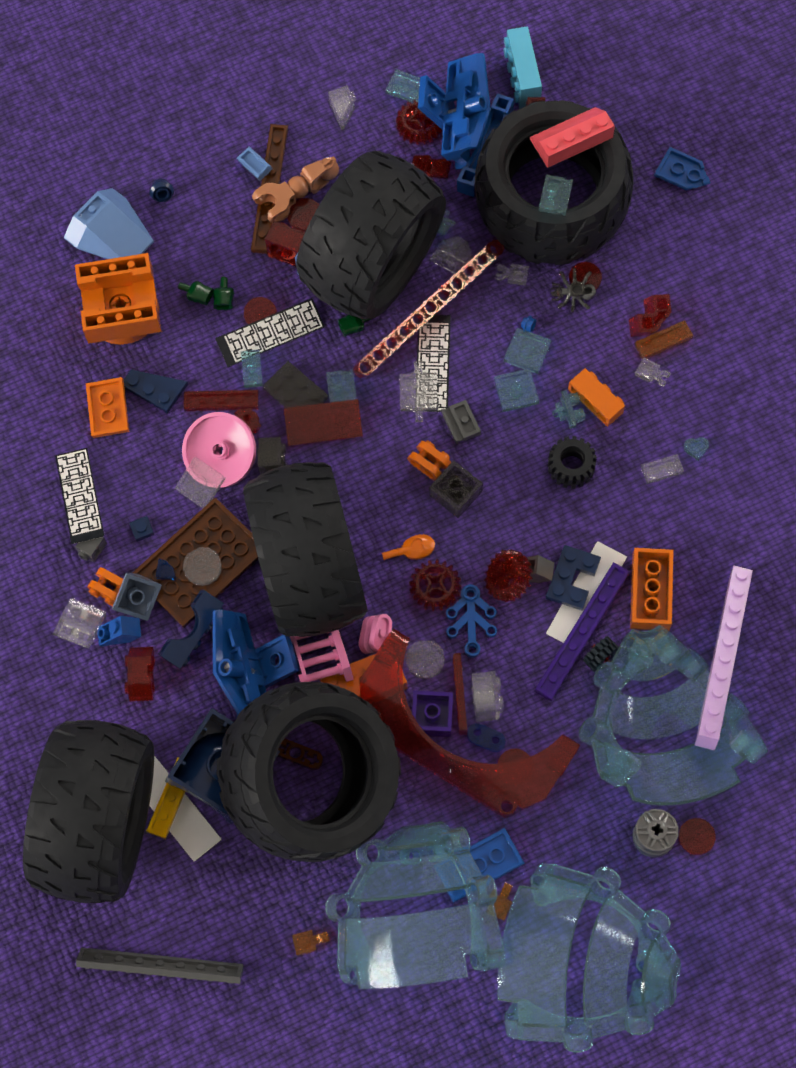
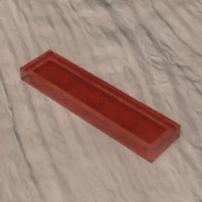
M258 390L184 391V411L259 409Z
M454 653L453 668L459 734L466 735L467 719L461 653Z

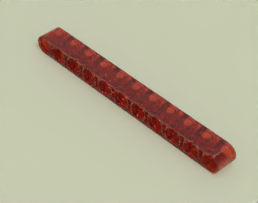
M492 240L359 360L354 366L355 375L365 378L378 368L503 253L504 245L498 240ZM494 246L497 250V253H493L490 247ZM478 258L483 259L484 265L478 263ZM465 269L471 272V277L465 274ZM452 281L458 283V289L452 286ZM439 293L445 295V301L440 299ZM426 304L432 306V312L427 311ZM413 316L419 318L420 324L414 323ZM400 328L406 330V336L400 334ZM387 340H391L393 342V348H389L387 346ZM374 352L380 354L381 359L379 361L373 357ZM360 364L366 365L367 373L361 371Z

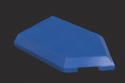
M669 147L654 174L655 177L684 190L694 189L711 183L706 175L702 161L672 147Z

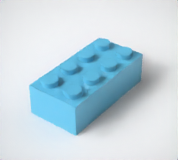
M528 26L507 30V37H504V57L508 58L507 70L512 75L510 82L511 87L515 88L514 100L515 103L519 104V109L530 103L541 101L542 84Z

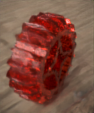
M415 99L412 104L408 101L407 106L402 105L401 110H398L396 128L399 131V135L403 136L404 141L409 139L410 144L415 141L417 145L420 142H423L425 145L427 140L432 143L433 138L437 139L438 134H441L442 129L418 109V102Z
M508 549L502 550L501 553H495V558H490L491 564L487 565L488 571L484 572L487 575L484 579L487 583L485 588L497 600L504 602L515 601L516 598H521V593H526V587H531L529 580L533 579L530 576L533 572L530 568L532 564L519 551Z
M438 559L435 561V564H432V561L429 560L428 566L421 563V569L416 567V574H411L413 580L409 581V585L412 587L410 588V593L414 594L413 600H418L417 604L419 606L425 603L424 609L426 610L429 606H432V611L434 612L435 607L439 606V610L442 611L443 605L449 608L450 602L455 603V597L460 596L458 590H461L462 585L458 583L461 582V578L457 577V570L452 571V565L446 567V561L440 565ZM430 573H439L436 576L430 575ZM446 577L450 580L452 585L449 592L443 585ZM422 579L428 586L425 593L419 587ZM439 583V587L436 588L435 586V588H433L432 584ZM433 595L441 596L440 598H431Z

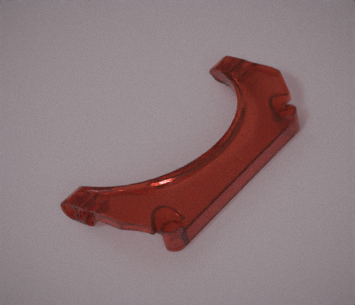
M392 629L361 677L359 685L360 697L370 703L378 711L381 720L386 725H389L395 738L396 750L501 817H511L518 806L523 810L544 801L559 777L565 772L578 751L580 744L563 734L541 752L523 760L503 764L474 762L443 749L423 731L408 706L403 686V664L411 639ZM509 803L512 806V810L505 812L501 809V805Z

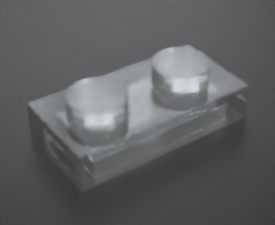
M678 454L641 465L647 484L683 474L684 472Z

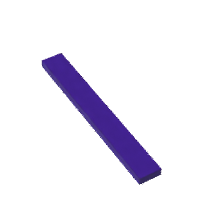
M614 562L612 563L534 692L552 702L629 576L630 571Z

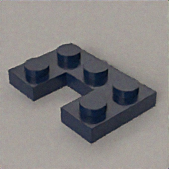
M564 545L546 599L583 611L589 591L572 586L571 584L576 571L595 576L601 557Z

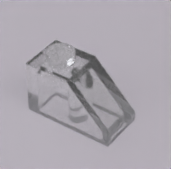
M348 85L328 92L330 106L341 130L345 129L355 109L354 101H356L354 92L349 90Z

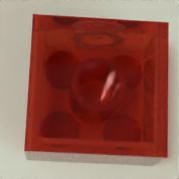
M273 221L265 237L268 257L296 267L295 256L299 251L305 231L299 228H291L283 222Z

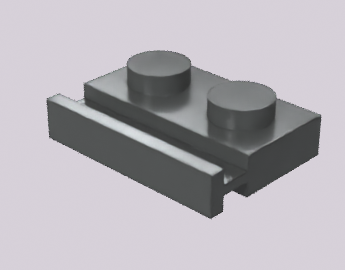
M466 400L451 405L447 409H441V414L456 444L481 434V430Z

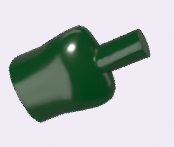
M221 277L220 287L213 289V308L216 310H230L233 308L234 289L228 287L227 277Z
M199 281L193 282L191 286L182 282L178 285V289L187 292L188 300L205 306L209 304L213 296V288Z
M347 315L337 321L341 332L346 337L361 332L365 327L364 322L372 319L366 320Z

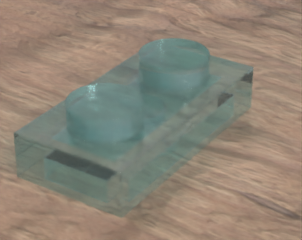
M241 351L244 387L263 386L260 351Z

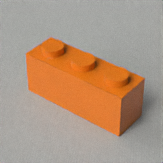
M584 368L569 382L568 390L607 427L624 413L625 405L623 400L612 394L610 388L606 384H602L592 371L589 372Z

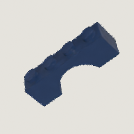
M200 590L190 605L195 614L193 630L181 639L168 638L157 655L177 668L185 667L191 658L189 655L192 650H196L201 644L200 638L202 635L207 634L211 629L213 611L223 610L222 605L224 603L207 591Z

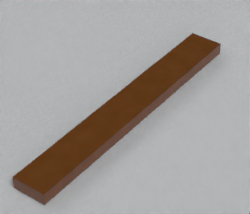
M270 124L265 161L273 169L262 179L261 186L266 183L280 184L288 125ZM273 202L258 204L251 253H270L274 224L268 220V212L275 206Z

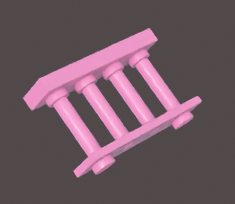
M339 630L328 632L331 635L327 639L299 647L297 640L311 636H290L302 674L298 675L300 682H312L335 674H344L346 682L354 680ZM327 646H335L336 648L332 650L333 652L302 661L301 654ZM334 659L335 661H340V663H337V666L306 675L305 668Z

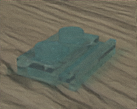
M395 69V73L386 88V94L418 104L420 77Z
M546 175L539 211L552 214L559 213L566 216L573 180Z
M350 369V371L326 372L331 409L345 408L351 405L358 406L353 369Z

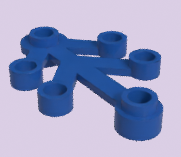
M470 584L463 587L461 591L462 598L453 607L446 610V617L449 620H455L458 611L467 604V612L453 626L447 628L446 634L450 639L456 638L458 631L468 622V643L465 645V654L470 658H475L480 654V645L476 642L475 622L485 630L487 637L493 638L497 635V628L494 625H490L475 611V604L485 611V617L488 619L496 617V609L480 598V590L477 586ZM472 592L474 596L468 597L467 593ZM492 610L494 614L488 615L487 611ZM454 611L455 615L449 616L448 613ZM494 629L495 632L493 634H489L488 630ZM455 630L456 633L454 635H450L449 631ZM475 648L476 652L470 653L469 649Z

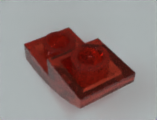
M414 155L412 165L422 170L429 177L448 178L451 162L446 159H432L430 155Z

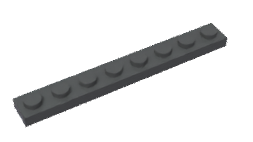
M82 947L76 959V967L227 982L231 984H240L244 964Z

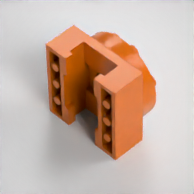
M148 253L75 264L77 285L81 290L83 310L81 311L82 327L88 344L102 341L120 345L130 344L144 338L148 334L162 332L153 267Z

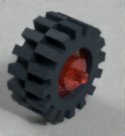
M607 636L597 643L596 646L595 644L592 646L591 651L587 653L583 661L593 672H596L606 663L609 664L611 662L610 659L614 657L619 647Z

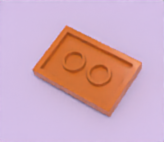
M119 377L86 383L91 436L98 438L130 432L124 379Z

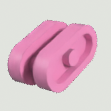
M387 614L364 618L359 638V648L362 653H379L388 648L392 620Z

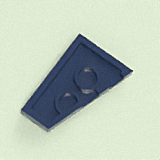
M130 370L124 379V388L166 413L170 411L188 385V382L136 370Z

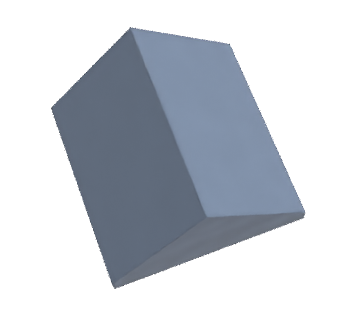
M126 573L112 610L148 621L162 585L142 575Z

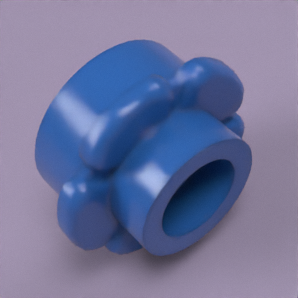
M531 315L527 318L524 317L521 323L524 333L533 332L536 319L532 318Z

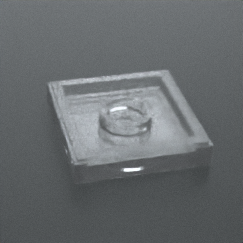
M194 457L174 489L201 508H204L213 500L226 477L197 457Z

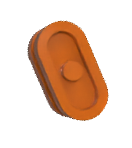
M421 441L416 447L419 453L412 452L407 459L419 471L432 480L437 481L442 475L439 469L446 470L451 464L450 456L444 451L440 452L430 441Z
M100 567L96 572L99 580L97 582L91 580L87 587L90 589L89 593L96 598H99V596L103 597L105 602L113 607L123 579ZM107 582L114 586V591L105 587V583Z

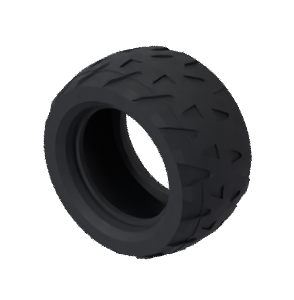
M565 100L530 103L528 106L517 111L514 110L506 115L498 128L491 131L479 154L475 171V195L482 220L489 233L497 238L504 249L525 258L526 261L537 264L555 263V265L569 264L573 260L582 257L587 258L596 253L615 235L627 215L634 184L633 168L626 144L616 127L613 138L568 158L582 166L590 174L596 185L595 192L578 206L565 210H547L536 207L525 201L516 192L511 183L513 175L523 165L541 158L530 140L531 136L592 109L590 107L587 108Z
M381 151L362 154L334 182L307 227L296 261L300 280L315 296L334 309L361 319L376 318L397 299L428 253L445 213L446 199L442 189L426 173L402 158Z
M324 462L295 463L271 469L247 482L243 488L245 504L260 567L279 632L287 637L317 636L339 630L363 618L368 611L331 466Z
M297 682L269 690L251 701L238 714L235 722L229 726L225 733L221 757L217 760V777L222 791L219 792L222 804L237 829L249 841L271 855L302 862L327 861L346 855L358 849L362 844L375 836L385 824L383 821L388 813L394 808L398 796V780L401 774L400 757L397 755L394 735L389 725H386L381 720L378 711L370 703L355 693L339 686L323 682ZM310 721L325 729L336 742L342 758L343 776L339 792L332 804L317 817L301 821L290 814L279 800L273 781V765L277 750L284 738L297 726Z
M98 720L65 721L54 728L39 762L25 827L23 871L25 879L33 888L59 899L81 903L115 902L126 894L139 857L152 791L154 745L147 735L121 724Z

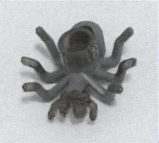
M573 268V283L569 285L565 275L560 271L559 274L567 288H564L559 283H552L553 286L558 287H552L551 290L555 291L550 293L553 297L558 298H552L551 300L559 301L567 295L564 302L558 305L559 309L564 307L570 297H572L571 312H574L575 299L589 310L590 307L583 300L589 301L596 295V288L592 284H586L592 272L589 271L584 280L580 282L576 281V268Z

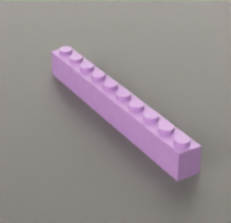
M733 566L729 577L695 746L715 750L719 741L753 570Z

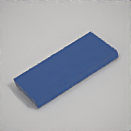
M503 828L435 865L434 869L452 902L455 903L525 863L506 829Z

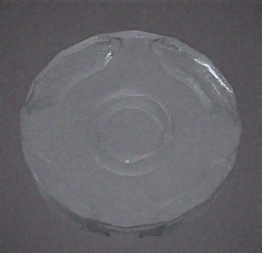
M200 547L187 554L184 559L183 569L185 576L190 582L205 586L218 579L221 574L222 563L214 550Z
M417 641L407 651V668L417 678H433L444 667V652L434 641Z

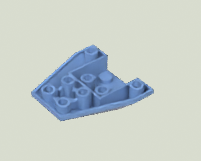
M113 188L97 191L73 215L64 239L77 249L105 259L143 254L154 243V240L127 199Z

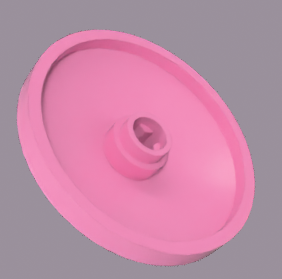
M224 412L208 413L198 418L187 430L182 445L183 461L188 472L199 483L214 488L233 486L247 476L254 464L256 457L254 435L249 426L235 415Z

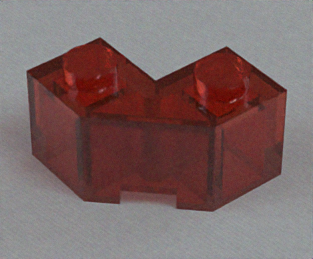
M669 294L652 295L644 299L645 314H637L629 318L631 337L649 336L658 331L664 320L672 313Z
M130 648L129 654L125 655V666L128 667L125 694H129V701L153 700L155 693L153 676L155 667L154 648Z

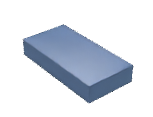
M250 146L237 157V160L259 181L273 169Z

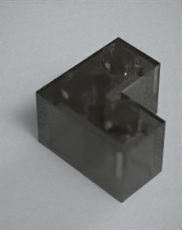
M281 437L258 438L259 449H257L260 475L271 469L287 465L285 460L286 444L282 443Z

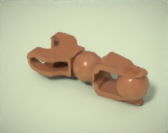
M334 156L324 158L305 166L300 176L292 177L288 184L285 181L281 184L266 183L253 192L252 199L259 205L266 202H273L275 204L268 212V220L270 223L276 224L288 217L290 207L296 203V199L305 197L308 191L313 194L317 193L330 180L337 177L339 166Z

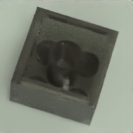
M454 460L429 487V496L457 518L483 492V483Z

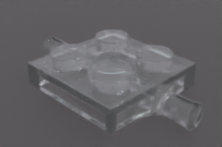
M415 361L414 372L399 374L400 410L415 412V422L419 423L420 416L421 423L423 422L424 411L438 410L437 372H423L422 362L418 361L417 366V361Z

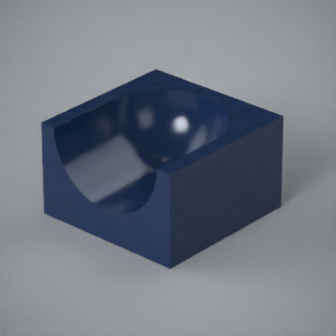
M211 708L165 782L203 801L221 814L227 822L233 824L234 822L229 817L220 798L219 792L222 791L217 777V760L221 757L225 733L234 722ZM277 750L275 759H276V757L278 756V754L280 753V751H278V750Z

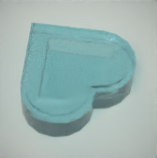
M704 437L690 438L684 443L685 452L697 461L700 460L709 447V442Z

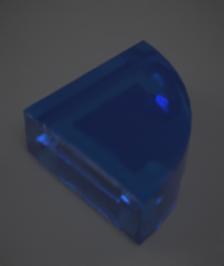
M159 559L156 579L176 581L173 567L166 560Z

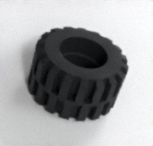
M568 436L564 438V441L560 439L557 441V445L554 444L552 446L548 459V472L551 474L552 480L556 479V484L559 486L562 483L564 488L571 486V489H575L576 485L580 488L584 482L587 484L590 478L593 477L597 457L594 448L590 449L591 444L589 442L584 443L585 439L580 438V440H577L576 436L569 439ZM567 456H574L579 458L583 465L577 469H569L562 464L561 460Z

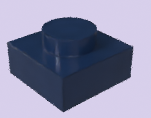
M147 516L130 522L136 541L154 535Z

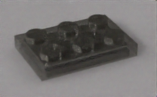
M289 361L263 385V389L302 423L329 398L327 393Z

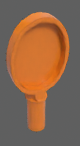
M415 535L408 538L401 548L397 547V549L381 553L382 558L386 560L404 555L412 560L423 559L434 551L435 542L428 535Z

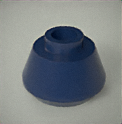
M165 179L155 180L150 188V196L157 202L168 201L174 194L173 186Z

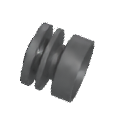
M652 809L644 812L639 817L633 830L635 847L641 854L648 857L658 858L667 854L678 837V825L675 818L662 809ZM655 827H657L658 832H660L658 836L654 835L653 830Z

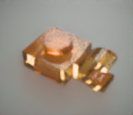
M505 882L500 895L493 894L485 913L505 921L512 905V901L507 898L513 885Z
M313 930L292 935L297 956L317 951V944L330 941L327 932L314 935Z

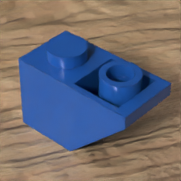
M119 616L99 626L97 633L99 646L130 643L140 638V618Z

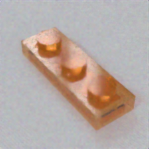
M684 320L636 341L635 347L642 360H645L692 339L693 334Z

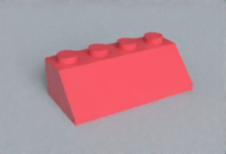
M594 107L531 136L530 140L546 167L549 168L613 138L615 125L606 111Z

